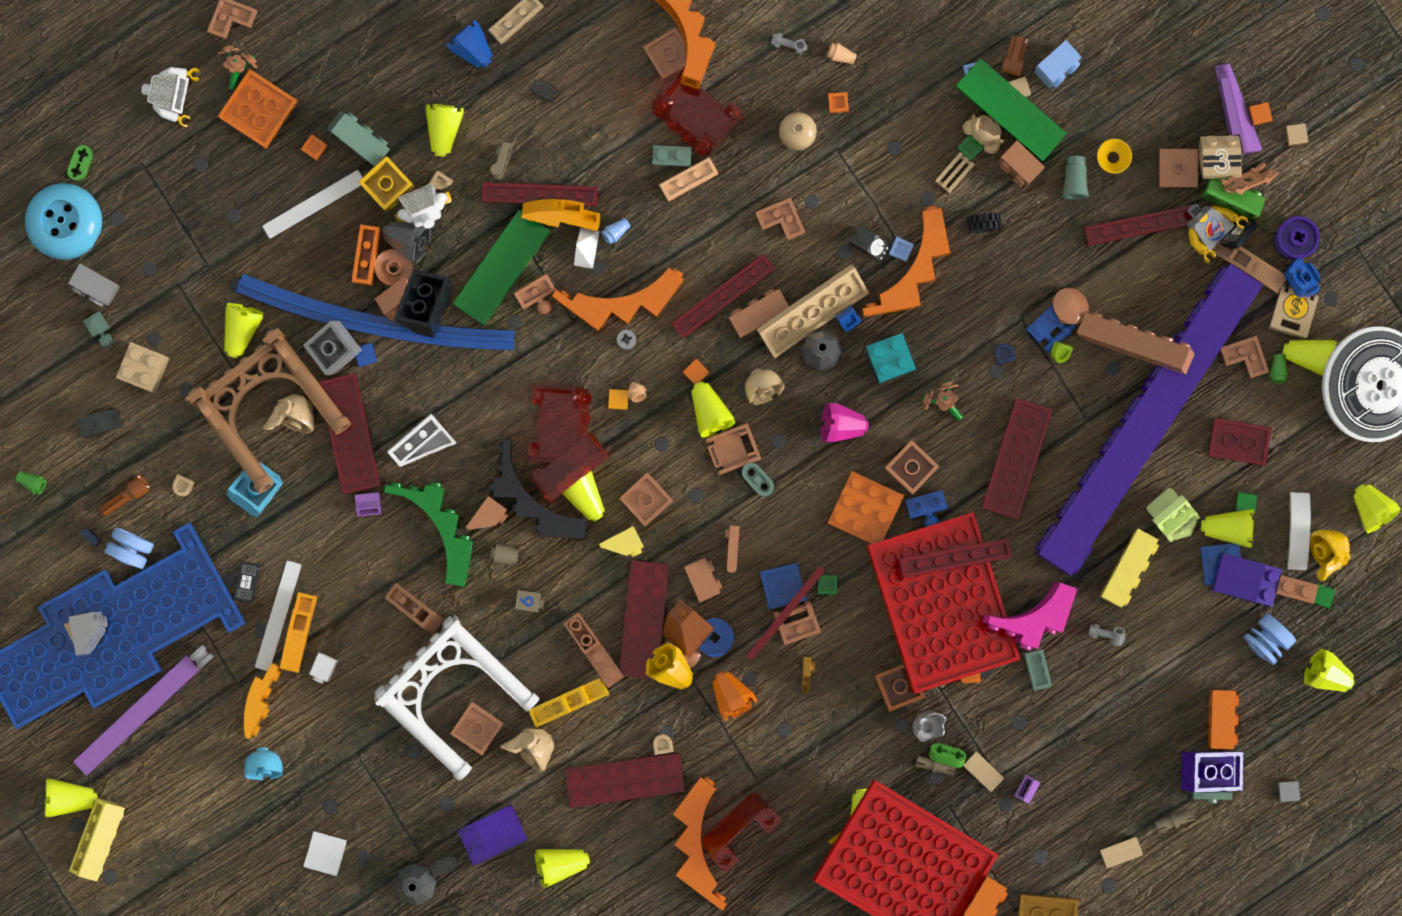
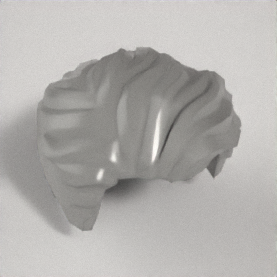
M932 710L923 711L917 715L913 723V733L921 742H925L933 737H941L945 732L944 724L946 718Z

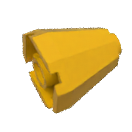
M670 643L656 648L652 653L655 655L653 659L649 658L646 662V675L657 682L681 690L689 687L693 680V673L682 651Z

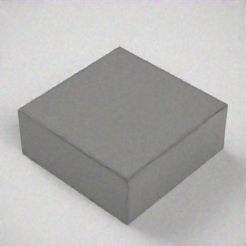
M1299 781L1278 782L1280 802L1300 801Z

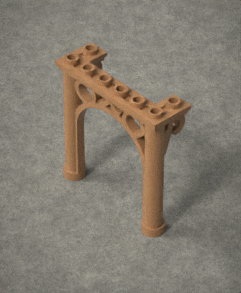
M279 328L268 331L265 334L266 337L262 339L266 343L265 345L258 346L252 355L242 358L239 361V365L225 371L222 378L214 380L208 385L209 388L206 390L202 387L194 388L188 393L189 396L185 398L187 402L199 409L254 483V488L259 494L268 490L274 484V481L241 439L235 424L237 408L243 397L253 387L271 379L293 381L303 389L336 435L344 432L351 425L349 419L342 415L290 346L287 336ZM271 359H276L278 366L275 372H265L264 364ZM283 362L293 375L281 373ZM258 366V370L262 375H248L247 373ZM240 380L241 383L237 388L239 390L237 394L235 390L229 387ZM226 393H232V405L220 406V398ZM219 411H230L229 424Z

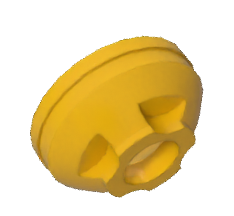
M1120 139L1105 141L1097 152L1099 166L1111 174L1125 171L1132 160V152L1129 145ZM1114 152L1118 155L1117 163H1110L1108 161L1109 153Z

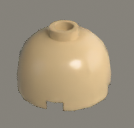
M794 112L785 116L779 127L780 140L783 145L791 150L800 151L810 147L815 141L817 134L814 120L802 112Z
M756 369L745 383L746 396L749 402H753L754 405L767 403L773 400L770 396L776 393L779 396L784 390L782 380L772 370Z

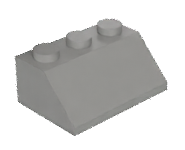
M90 612L69 617L75 654H91L106 632L105 627H108L106 616H103L102 612Z

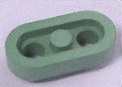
M748 463L743 467V478L758 495L765 497L773 492V481L757 464ZM753 469L755 475L749 476L748 470ZM761 484H767L768 489L766 491H763L761 489Z

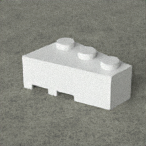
M430 413L389 448L387 452L401 467L431 453L456 444V441Z

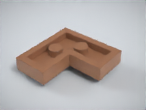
M219 0L207 32L226 39L233 22L251 29L258 11L233 0Z
M791 198L755 212L762 231L781 224L787 241L805 234Z
M1257 336L1224 346L1220 349L1225 366L1244 361L1249 378L1269 372Z

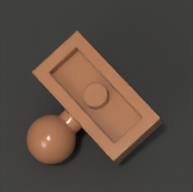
M544 273L513 293L523 310L537 302V311L542 315L550 313L552 305L544 297L556 291V288L547 273Z

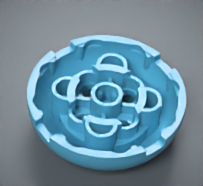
M69 183L53 184L39 191L30 201L25 214L26 233L34 247L44 255L59 260L74 259L85 254L95 245L94 243L102 229L101 210L95 198L85 189ZM70 204L72 206V210L70 212H65L64 207ZM48 210H52L54 213L51 218L46 216ZM60 217H64L63 223L58 222ZM72 223L77 224L76 230L72 231L70 229ZM57 228L59 230V234L57 236H53L52 229Z

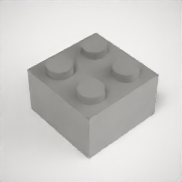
M82 264L78 265L68 283L73 286L71 290L84 297L87 294L90 295L88 299L100 306H103V304L109 306L120 287Z
M340 320L330 321L303 345L325 375L336 374L362 351Z

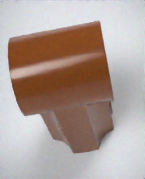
M1012 36L1007 55L1004 57L1001 72L1020 76L1028 42L1027 39Z

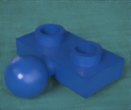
M943 490L905 500L910 520L926 516L924 521L925 527L940 523L933 513L948 509Z

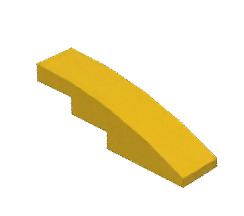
M600 677L530 709L529 713L535 727H539L608 696L609 692Z

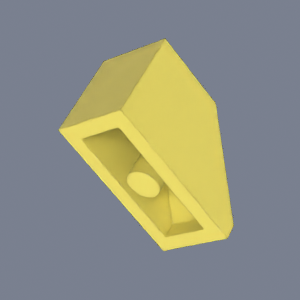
M634 527L599 544L603 549L625 556L631 554L632 557L642 553L641 549L644 548Z

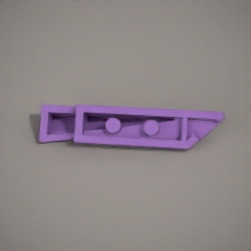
M1230 64L1214 66L1228 134L1239 136L1241 155L1261 151L1262 147Z

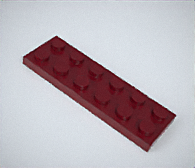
M357 374L319 381L318 383L342 415L351 422V425L338 435L333 432L328 424L343 494L381 486Z
M1018 398L1015 399L984 497L982 509L1019 520L1053 409Z
M631 561L619 667L623 676L651 679L646 675V662L649 658L653 659L655 655L652 653L661 646L669 564Z
M680 753L565 769L570 808L685 792Z

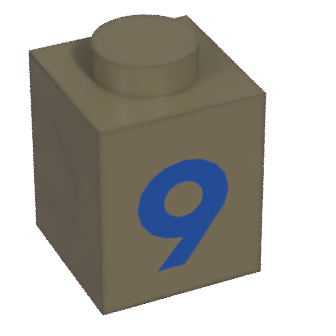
M518 590L515 609L539 612V609H543L544 598L541 597L542 593Z

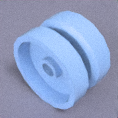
M115 527L111 537L121 544L107 543L104 552L122 563L143 569L147 559L137 552L151 553L154 544L135 534Z

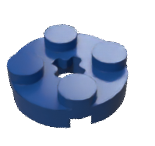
M1298 259L1291 263L1284 273L1286 280L1289 281L1299 298L1311 297L1320 290L1318 282L1321 281L1316 268L1310 262L1307 264L1302 262L1303 259Z
M708 619L706 621L714 628L712 632L720 635V639L717 640V643H713V640H709L708 636L698 648L708 656L719 657L730 650L734 641L733 630L721 619Z

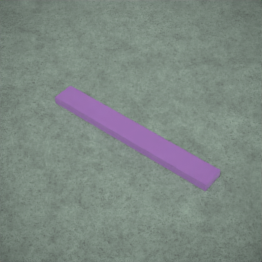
M186 655L73 762L87 776L201 669Z

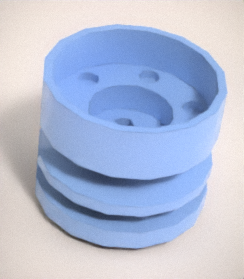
M1266 613L1258 621L1262 631L1260 632L1252 628L1250 631L1255 638L1250 634H1246L1244 639L1261 659L1274 665L1277 660L1272 653L1281 658L1282 654L1278 647L1280 646L1288 650L1296 642V639L1280 622Z

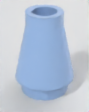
M623 218L604 227L601 234L609 244L616 243L631 226Z

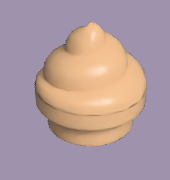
M632 382L627 395L633 402H640L646 398V388L639 383Z

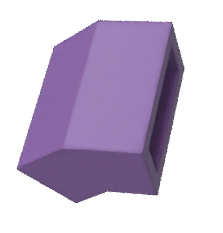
M379 492L355 495L357 517L381 514Z
M1025 775L1015 797L1029 804L1040 782ZM1031 780L1032 782L1030 783L1024 797L1022 798V795Z

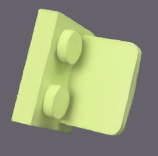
M1168 488L1147 506V511L1154 518L1153 522L1170 542L1191 536L1197 520L1200 518L1183 495L1179 497L1172 488Z

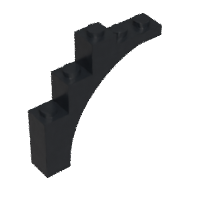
M503 439V444L499 445V455H503L502 463H499V474H502V478H494V482L490 484V493H494L495 498H517V502H513V513H516L518 518H539V522L535 524V533H539V537L586 539V519L571 518L554 513L540 505L529 495L519 481L511 460L512 440Z

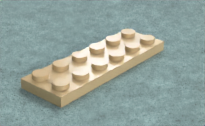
M851 264L756 330L772 356L776 358L804 339L808 334L814 332L849 306H852L868 295L869 292L857 270Z

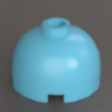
M266 747L257 748L256 752L251 753L246 758L244 776L247 779L263 780L262 777L270 776V779H275L283 775V765L279 755L273 751H268Z

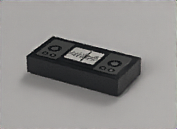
M1245 220L1239 221V224L1244 229H1239L1237 223H1235V226L1222 238L1221 245L1223 247L1239 249L1256 229V221L1248 220V223Z
M241 561L233 599L253 603L261 565Z

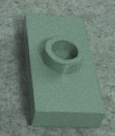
M1043 649L1024 653L1033 691L1052 687Z
M1231 791L1191 792V798L1206 799V803H1217V800H1232L1233 796Z

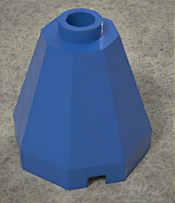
M473 20L471 22L473 26L467 25L450 40L452 44L448 42L445 46L449 51L476 68L480 66L485 68L492 62L490 58L493 55L480 25L476 20Z

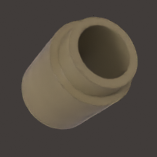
M496 544V547L491 548L490 558L493 559V563L516 564L519 549H514V546Z

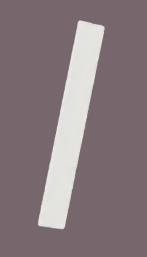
M358 170L264 224L265 232L269 238L278 235L361 186L359 181L363 177Z
M291 561L286 562L255 668L268 671L273 661L301 564Z

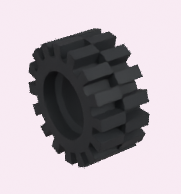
M985 213L966 217L968 233H987L1002 230L1000 213Z

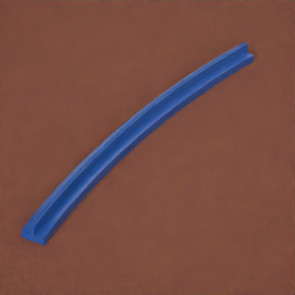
M245 274L238 281L236 289L238 293L276 308L327 324L330 321L340 320L346 329L371 335L438 346L514 350V331L439 326L435 338L416 334L398 322H392L386 317L358 312L314 300Z

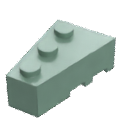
M339 112L326 130L334 134L341 142L375 167L390 150L386 146L388 143L380 136L375 138L372 135L373 131L365 124L363 126L357 123L358 118L350 112L348 114Z

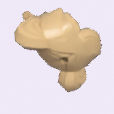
M972 115V119L964 123L963 132L967 135H972L979 144L984 145L986 153H997L1000 145L1004 143V140L1000 138L1002 129L986 115L978 118Z

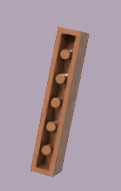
M1095 312L1092 314L1085 313L1077 331L1079 337L1085 341L1186 375L1195 355L1190 348L1191 346L1186 343H1174L1172 339L1166 336H1162V338L1156 337V334L1151 331L1145 330L1142 332L1133 325H1121V322L1113 318H1110V320L1104 319L1102 315Z

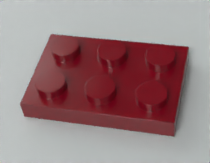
M1214 418L1208 456L1266 466L1272 428Z

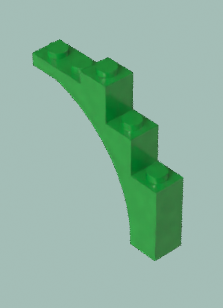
M391 482V486L386 485L384 493L406 497L421 507L432 519L440 532L446 549L447 573L445 583L465 587L474 541H470L469 536L459 535V538H456L460 515L456 514V510L445 508L444 512L441 511L446 489L441 488L442 484L430 482V486L425 485L424 492H421V488L410 486V489L402 488L403 484Z

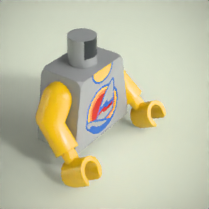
M1193 204L1187 211L1193 217L1187 224L1190 244L1200 255H1204L1205 263H1210V260L1206 257L1207 255H1211L1215 259L1216 254L1212 249L1235 226L1233 222L1237 223L1239 229H1244L1239 224V221L1245 220L1248 223L1246 217H1238V214L1228 208L1216 205L1211 207L1204 206L1200 209L1196 204Z

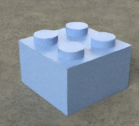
M1066 40L1037 65L1034 73L1048 88L1052 86L1056 88L1064 81L1066 73L1070 75L1078 68L1081 56Z

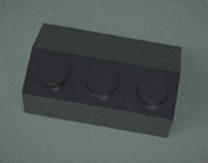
M413 270L394 318L395 321L416 334L435 338L453 290L449 277Z

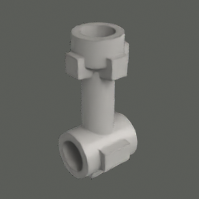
M774 33L771 45H775L774 47L779 48L782 45L793 48L796 54L799 55L807 51L808 46L804 39L793 41L782 38L783 34Z
M1091 624L1088 636H1092V638H1097V636L1110 638L1113 645L1120 646L1125 641L1126 634L1125 630L1121 627H1116L1113 631L1101 629L1100 625Z

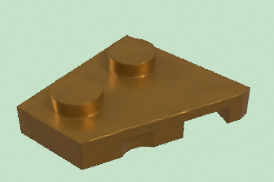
M802 656L801 694H809L811 673H815V661H811V657Z

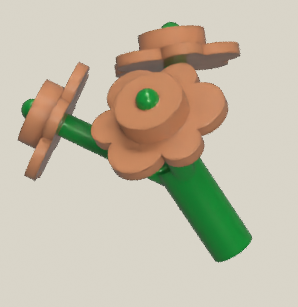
M226 45V47L222 48L223 51L218 52V55H228L223 63L224 68L229 69L231 72L228 88L236 90L239 74L244 71L249 63L257 68L258 66L255 64L257 60L254 55L249 53L247 55L241 53L247 61L242 60L240 55L232 57L231 53L240 50L234 48V46Z
M952 381L941 383V387L937 388V390L946 389V392H940L937 400L931 399L933 390H930L929 394L925 393L922 397V404H925L924 410H927L929 404L933 403L938 405L942 411L948 409L957 421L962 419L963 415L954 404L958 397L950 390V388L959 385L952 384Z

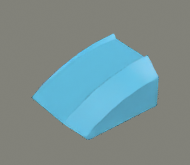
M259 462L274 481V484L268 490L259 494L254 488V483L243 470L227 491V496L232 502L255 517L260 515L283 484L280 476L261 462Z

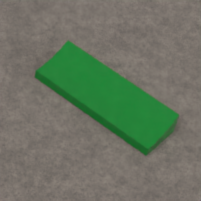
M981 58L955 87L1015 141L1023 145L1040 163L1046 159L1067 134Z
M520 210L515 214L453 302V305L483 326L489 321L550 234V230L538 222L521 218L522 212Z

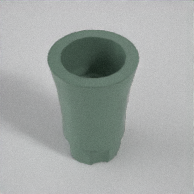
M1067 157L1063 198L1075 200L1089 198L1085 157Z

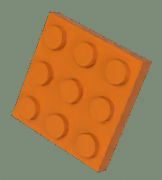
M249 69L218 117L267 149L298 103V100Z
M851 471L828 524L870 544L883 541L904 495Z

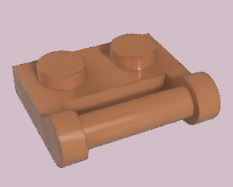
M810 600L796 606L788 616L807 611L808 617L785 625L782 623L779 627L784 645L821 633ZM773 612L775 620L781 612Z

